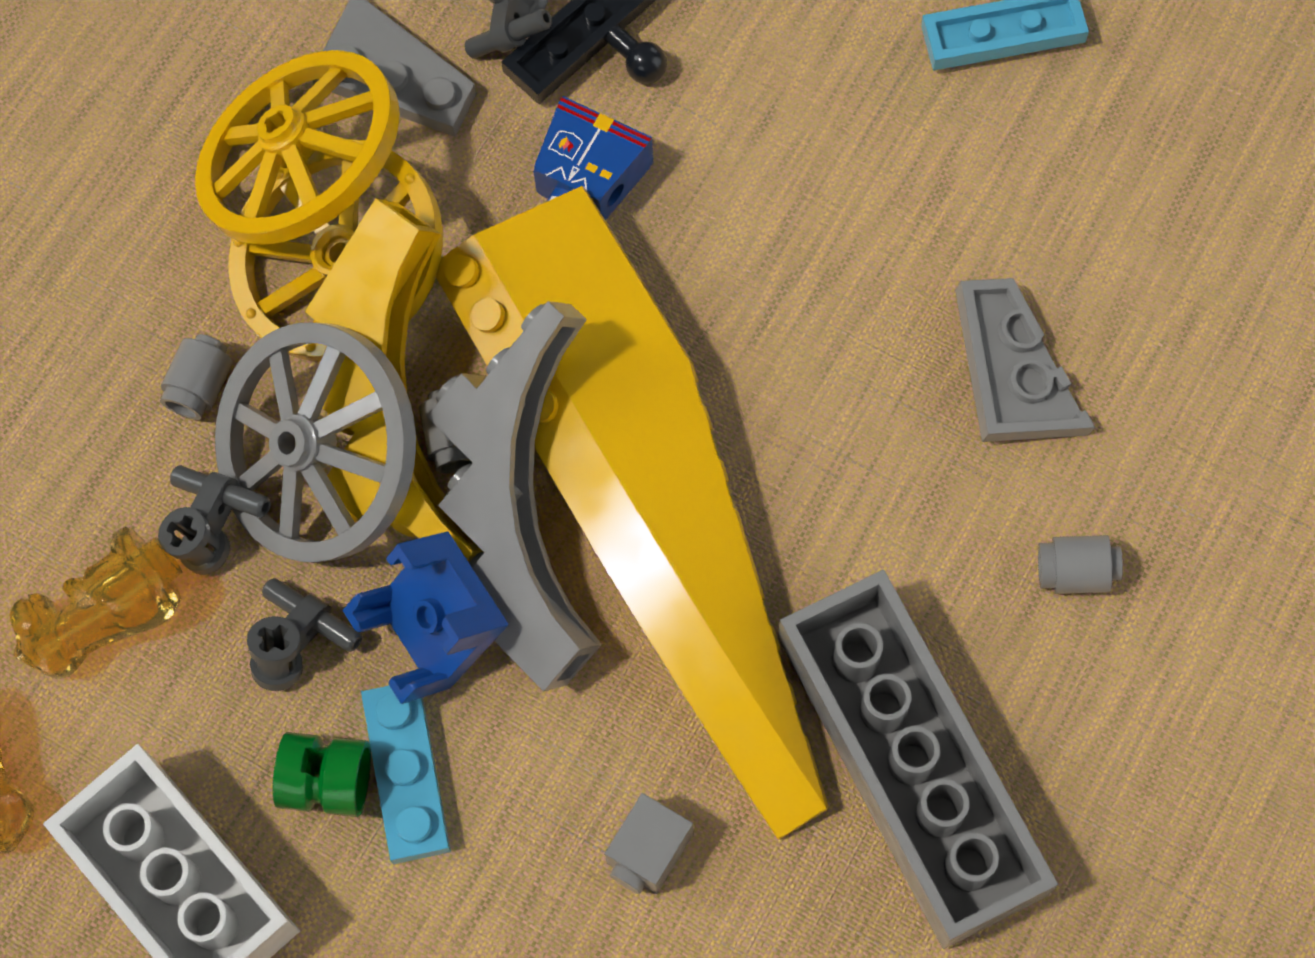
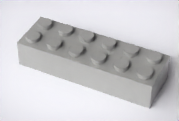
M883 569L780 619L778 640L942 949L944 950L1049 896L1059 884L885 570Z

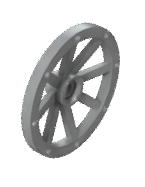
M296 323L281 327L265 335L243 355L228 379L219 404L215 431L218 472L236 479L240 487L254 491L280 468L284 467L280 525L268 513L264 517L259 518L232 508L233 512L246 531L265 548L277 555L300 562L331 561L352 556L374 543L391 525L402 507L412 480L416 454L415 424L411 404L399 374L384 353L370 340L349 328L335 324ZM312 343L326 345L327 348L299 409L288 352L294 348ZM348 356L365 373L375 392L323 417L320 415V412L344 358ZM269 367H271L280 421L249 405L256 385ZM383 410L387 432L386 464L336 447V433ZM244 424L269 438L270 451L248 470H246L243 451ZM327 465L381 483L373 502L356 523L323 470ZM303 476L338 536L325 541H313L299 537Z

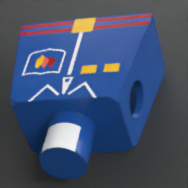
M562 96L534 166L533 173L536 191L549 201L583 186L606 220L652 166V137Z

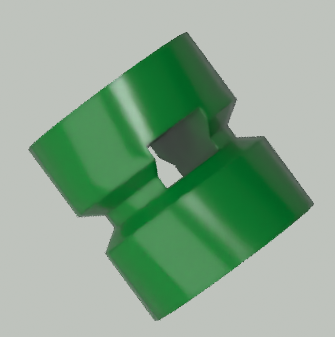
M286 732L280 741L274 766L272 785L274 806L279 809L309 812L316 804H321L326 814L359 817L365 806L370 781V743L366 740L336 737L329 745H324L319 735Z

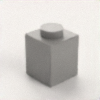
M641 793L604 853L607 864L614 868L610 873V877L634 893L640 894L643 888L646 887L655 894H658L694 835L693 823Z

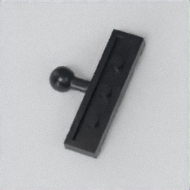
M571 0L552 17V25L549 29L530 36L522 46L516 48L501 62L502 71L540 105L604 46L610 44L626 59V70L633 80L642 84L654 83L666 71L667 58L660 46L652 42L639 43L624 29L656 0Z

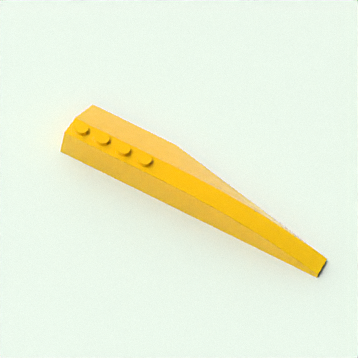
M583 186L472 235L441 258L436 278L487 366L496 354L505 348L511 347L522 334L521 326L527 315L537 306L546 304L547 301L571 304L587 319L563 354L547 390L535 437V449L616 587L678 687L777 839H783L827 811L829 805L808 737L804 735L795 707L798 704L792 685L787 681L778 652V650H781L774 626H770L763 600H765L739 512L735 510L727 485L729 479L723 460L719 459L711 433L713 427L707 408L702 404L696 384L699 381L691 359L588 191Z

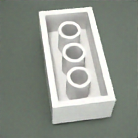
M136 744L43 823L153 958H271L300 932L292 920L163 768L139 744Z

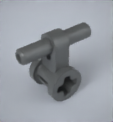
M488 0L494 3L490 29L467 39L465 51L469 57L476 59L496 50L507 52L522 46L526 38L551 27V15L545 10L548 0Z
M179 465L170 474L171 485L196 494V497L191 507L176 509L165 517L158 532L159 544L169 555L180 559L182 564L193 573L199 575L213 573L222 567L230 553V541L222 531V528L232 508L262 518L270 510V499L268 496L240 487L238 481L217 472L206 475ZM175 530L184 535L182 540L174 534ZM207 543L214 547L213 553L205 547Z
M270 579L262 589V596L289 614L285 618L278 616L263 618L256 622L249 630L247 645L251 656V675L253 680L266 690L281 691L288 689L302 675L303 664L300 652L318 633L348 652H352L359 647L362 641V633L355 631L353 627L331 614V606L312 594L304 597L278 579Z

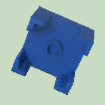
M448 531L398 543L386 557L389 565L402 563L404 569L388 586L355 595L342 610L357 632H364L391 624L417 665L418 669L393 676L388 682L401 704L450 689L509 625Z

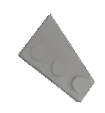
M349 0L323 50L353 52L371 60L393 86L399 103L400 117L456 137L476 96L475 84L367 0ZM346 77L332 93L350 98L368 92L370 89L364 83ZM319 79L312 80L313 85H314Z
M1014 278L960 281L955 292L982 442L1088 436L1095 426L1086 410L1081 412L1068 389L1071 382L1062 366L1056 367L1041 339L1044 333Z

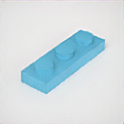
M1002 0L926 14L922 16L921 22L933 71L1086 43L1089 33L1080 0Z
M390 686L361 691L390 861L394 865L451 852L423 698L401 704Z

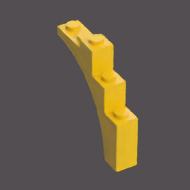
M375 198L308 305L305 313L318 323L343 326L370 340L392 363L407 392L404 358L409 314L421 273L441 234L401 204ZM345 356L322 408L327 412L326 416L375 392L368 377L348 356ZM383 410L341 431L345 434L353 435L344 450L386 464L387 432ZM416 436V454L412 480L402 507L390 526L408 537L417 536L418 538L448 531L467 561L470 562L478 553L483 551L438 506L446 495L438 486ZM333 466L327 476L354 522H357L373 502L381 483Z

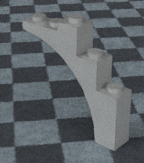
M547 301L546 304L537 306L527 315L521 326L522 334L511 347L500 351L486 368L488 376L461 373L451 378L437 393L436 400L438 403L427 415V418L472 462V464L463 466L453 475L447 486L450 491L438 506L483 551L478 553L469 564L509 624L494 641L543 691L567 686L602 645L574 611L552 570L538 525L533 489L535 437L543 402L563 354L587 320L571 304Z

